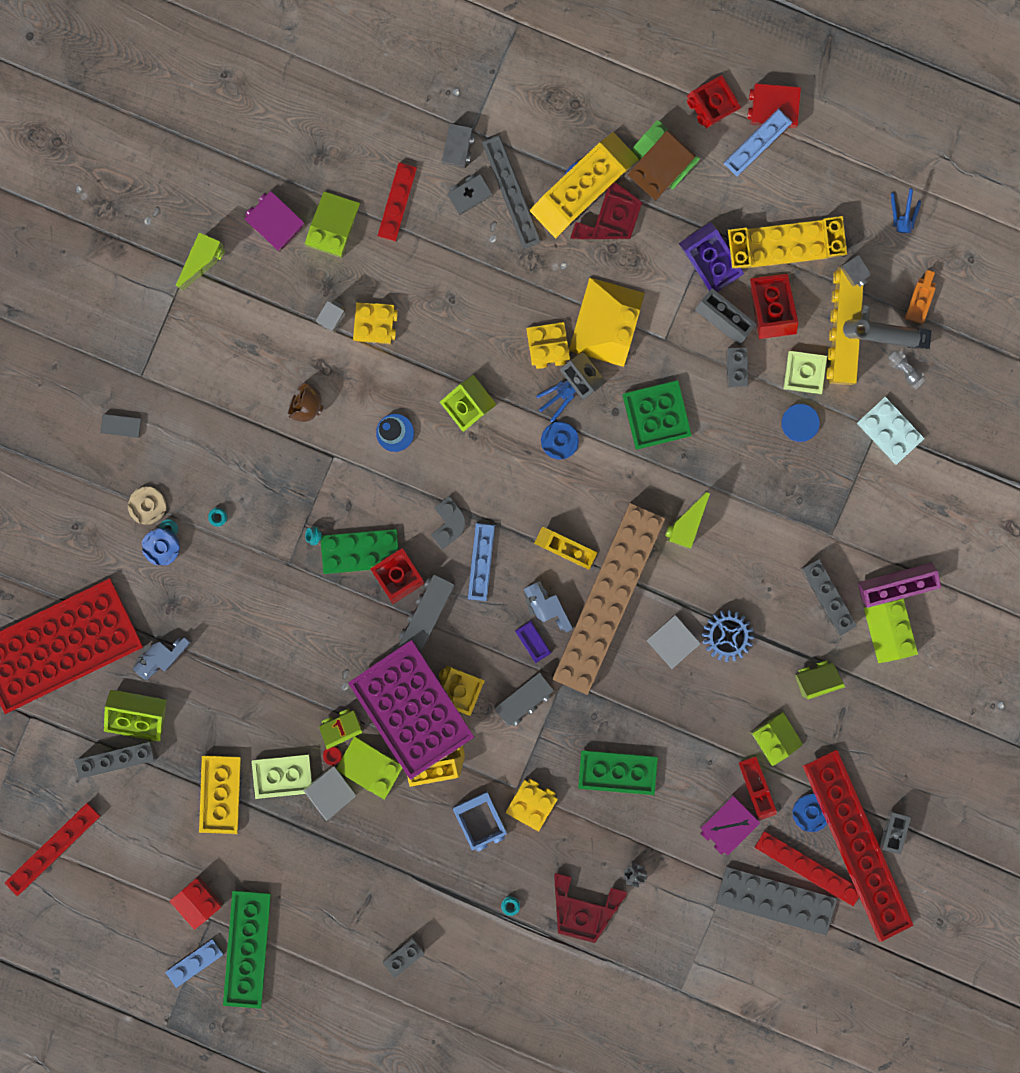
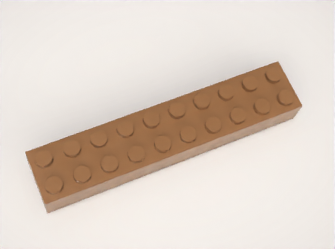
M631 503L628 504L552 680L588 695L665 518Z

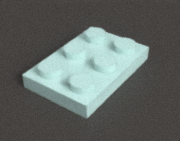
M886 397L880 400L857 422L859 427L895 465L924 440L923 436Z

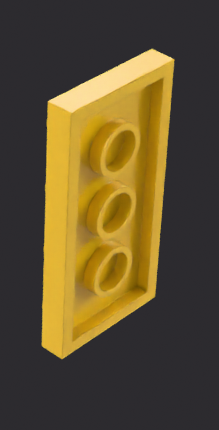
M202 755L199 833L238 834L241 757Z

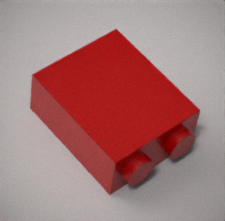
M754 84L753 89L749 91V100H752V108H748L747 119H751L750 125L761 126L779 108L792 121L787 128H797L801 87Z

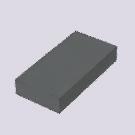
M103 414L100 433L139 438L142 419Z

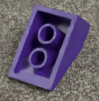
M711 222L678 243L709 291L714 289L718 292L744 274L741 268H732L730 250Z

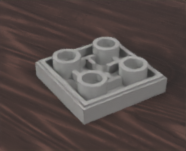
M676 615L646 640L671 669L700 645L698 640Z
M331 766L303 789L325 820L330 819L356 797L334 766Z

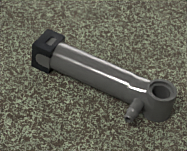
M864 305L862 319L847 320L843 326L844 335L849 339L906 346L912 349H930L932 330L869 321V305Z

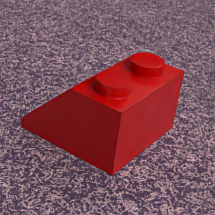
M403 548L370 568L392 604H395L425 584Z
M199 876L170 900V903L194 930L224 905Z

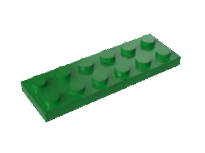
M232 891L223 1006L262 1008L271 893Z

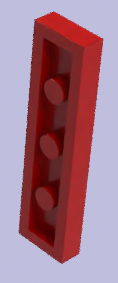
M398 162L378 237L396 242L417 167Z

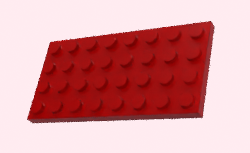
M111 578L0 631V705L4 714L144 648Z

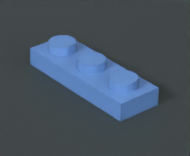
M211 939L165 973L177 988L223 956L224 953L215 940Z

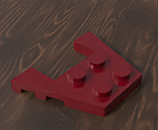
M614 182L606 190L595 227L575 222L570 239L630 240L642 202Z
M555 872L558 934L596 943L609 920L626 897L627 891L610 887L605 906L568 897L567 893L572 877Z

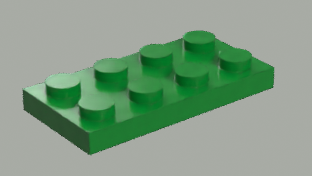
M397 529L322 536L320 541L323 574L370 570V568L399 550Z
M581 750L578 789L655 795L658 757Z

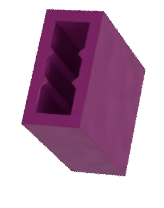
M271 191L268 194L265 192L258 200L260 203L255 208L252 206L245 213L247 216L245 220L280 252L305 226V223Z

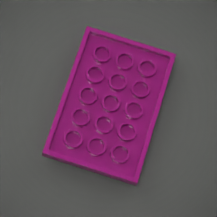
M413 640L348 682L410 780L475 738Z

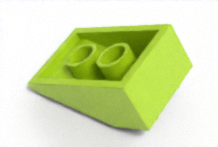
M323 192L304 244L307 247L343 258L360 203Z
M198 233L175 286L185 290L214 266L218 259L221 260L225 253L224 245L220 241Z
M703 493L672 526H668L665 534L668 537L667 541L686 548H692L710 493Z
M827 660L817 663V667L810 669L809 666L798 670L799 673L795 674L801 695L806 699L845 687L833 663H828Z
M354 737L336 770L385 800L402 767L396 759Z

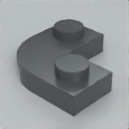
M450 496L434 507L445 521L444 525L431 534L442 550L455 541L463 533L465 527L464 515Z

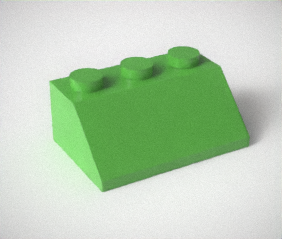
M657 120L631 151L641 160L668 129ZM697 156L670 186L672 190L699 162L700 159Z

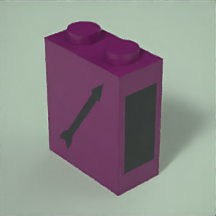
M731 794L699 827L702 830L700 834L707 841L711 839L715 843L713 847L721 855L725 853L728 856L760 822Z

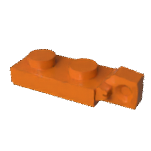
M926 270L924 278H919L918 282H916L904 319L921 325L924 324L936 289V283L932 282L935 272Z

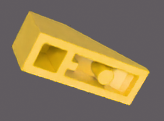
M545 527L541 528L534 544L590 570L597 555V552Z

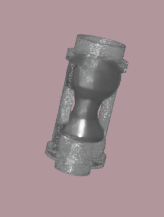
M895 350L888 357L890 360L888 362L889 366L891 365L894 369L901 370L905 374L906 382L915 390L927 380L923 372L921 373L919 369L912 368L907 363V357L903 354L902 350L899 353Z

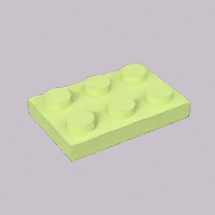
M309 754L252 760L255 799L305 794L303 789L312 783Z

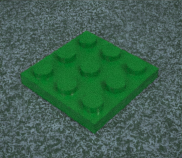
M678 380L622 394L635 450L692 436Z

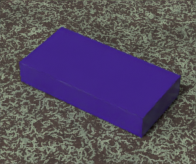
M531 621L515 631L535 663L551 654V651Z

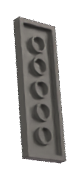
M726 866L716 904L827 936L837 898Z

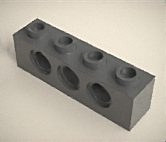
M816 559L800 568L837 635L841 636L857 627L820 560Z
M148 741L78 758L75 760L78 777L81 779L155 761L157 757L153 741Z

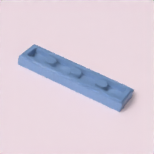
M778 108L723 162L724 165L738 176L792 121Z
M476 523L468 599L487 601L495 525Z

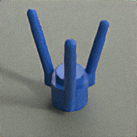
M912 188L909 189L905 217L900 216L899 220L895 194L891 193L893 227H896V232L911 233V230L914 229L921 201L917 202L911 219L909 214L913 194Z
M568 380L564 383L560 381L557 385L536 396L540 398L555 390L558 393L539 409L540 412L560 397L563 400L566 398L550 422H554L566 405L574 398L573 394L576 393V390Z

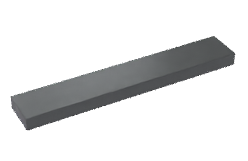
M500 135L482 141L523 250L541 243Z

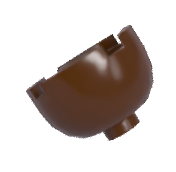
M302 383L297 388L300 391L299 394L292 397L288 409L290 416L288 417L295 421L308 422L313 420L316 415L319 416L323 410V405H321L322 398L316 388L307 383Z

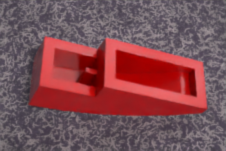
M757 757L739 762L738 764L758 820L761 821L777 815Z

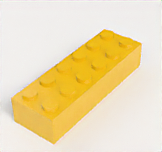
M839 267L833 273V283L836 284V288L832 291L831 297L834 309L830 313V322H833V328L829 330V341H832V346L828 348L827 359L831 361L826 371V379H829V384L853 385L857 383L860 339L847 338L844 335L843 326L847 320L861 319L863 285L859 287L857 284L853 287Z

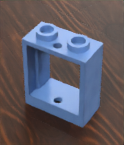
M488 791L453 807V811L472 850L476 849L478 852L487 848V843L492 841L498 843L505 839L504 835H507V831ZM487 801L500 830L474 842L461 813Z

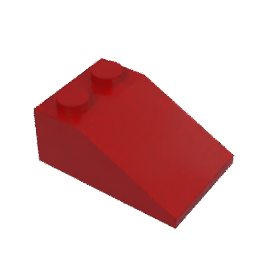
M788 274L750 278L755 323L757 324L756 328L759 339L797 334L799 322Z

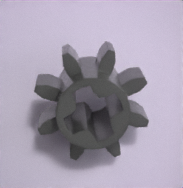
M632 863V867H626L624 870V879L627 880L626 884L639 888V883L644 884L647 880V872L644 870L645 866Z

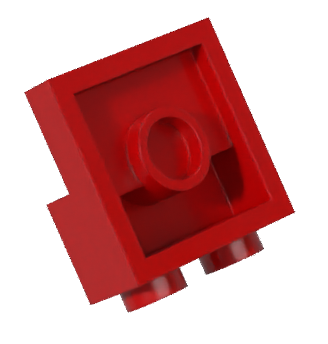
M722 75L687 95L689 108L696 111L698 123L701 126L704 125L706 129L741 109L740 104Z

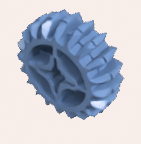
M731 610L727 611V616H725L723 611H720V618L713 614L715 621L713 622L711 619H708L707 621L711 626L704 625L703 628L709 631L708 633H702V636L708 637V640H704L703 644H710L706 650H714L711 653L712 657L719 653L718 660L725 656L726 662H729V656H732V660L736 661V654L743 658L741 651L743 650L748 653L749 650L745 646L752 647L753 644L748 642V639H754L753 635H748V632L754 631L753 628H746V626L750 625V621L743 623L742 621L745 619V616L742 615L738 619L739 612L736 611L734 616H731ZM733 620L739 626L728 629L722 621ZM718 625L721 635L713 642V631ZM743 630V641L738 647L735 637ZM725 631H728V633H730V631L734 632L733 635H731L732 642L728 641V639H726V641L722 640L724 639L723 637L726 636ZM729 643L734 651L724 652L719 650L717 646Z

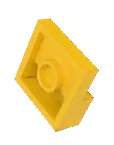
M356 302L353 341L391 344L392 340L396 338V329H393V321H397L398 310H395V306Z
M564 322L526 328L532 366H536V369L547 368V364L555 363V366L566 365V361H570Z
M446 665V668L441 669L439 673L440 683L458 711L471 716L485 680Z
M530 778L528 781L524 779L505 813L539 832L558 798L555 797L556 793L548 788L545 790L539 788L538 782Z

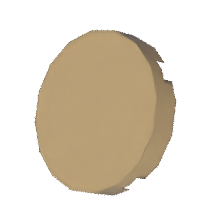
M141 487L131 494L128 510L136 522L154 524L164 516L166 500L158 489Z

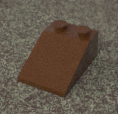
M668 129L634 166L628 176L656 201L672 185L696 155Z

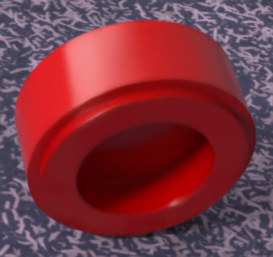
M336 746L329 749L326 748L323 752V760L328 765H336L342 759V752Z

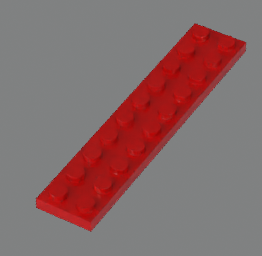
M833 750L802 765L878 941L883 942L914 926L838 750Z

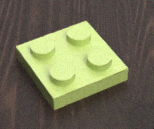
M788 351L783 389L822 394L827 356Z

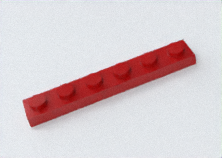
M87 802L4 884L18 897L101 815Z
M762 832L754 848L851 906L855 905L859 895L854 884L769 833Z

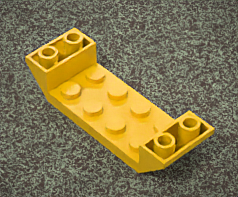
M612 132L547 191L530 209V212L556 239L621 175L634 166L639 159Z
M843 216L803 223L728 230L732 268L763 267L847 255Z

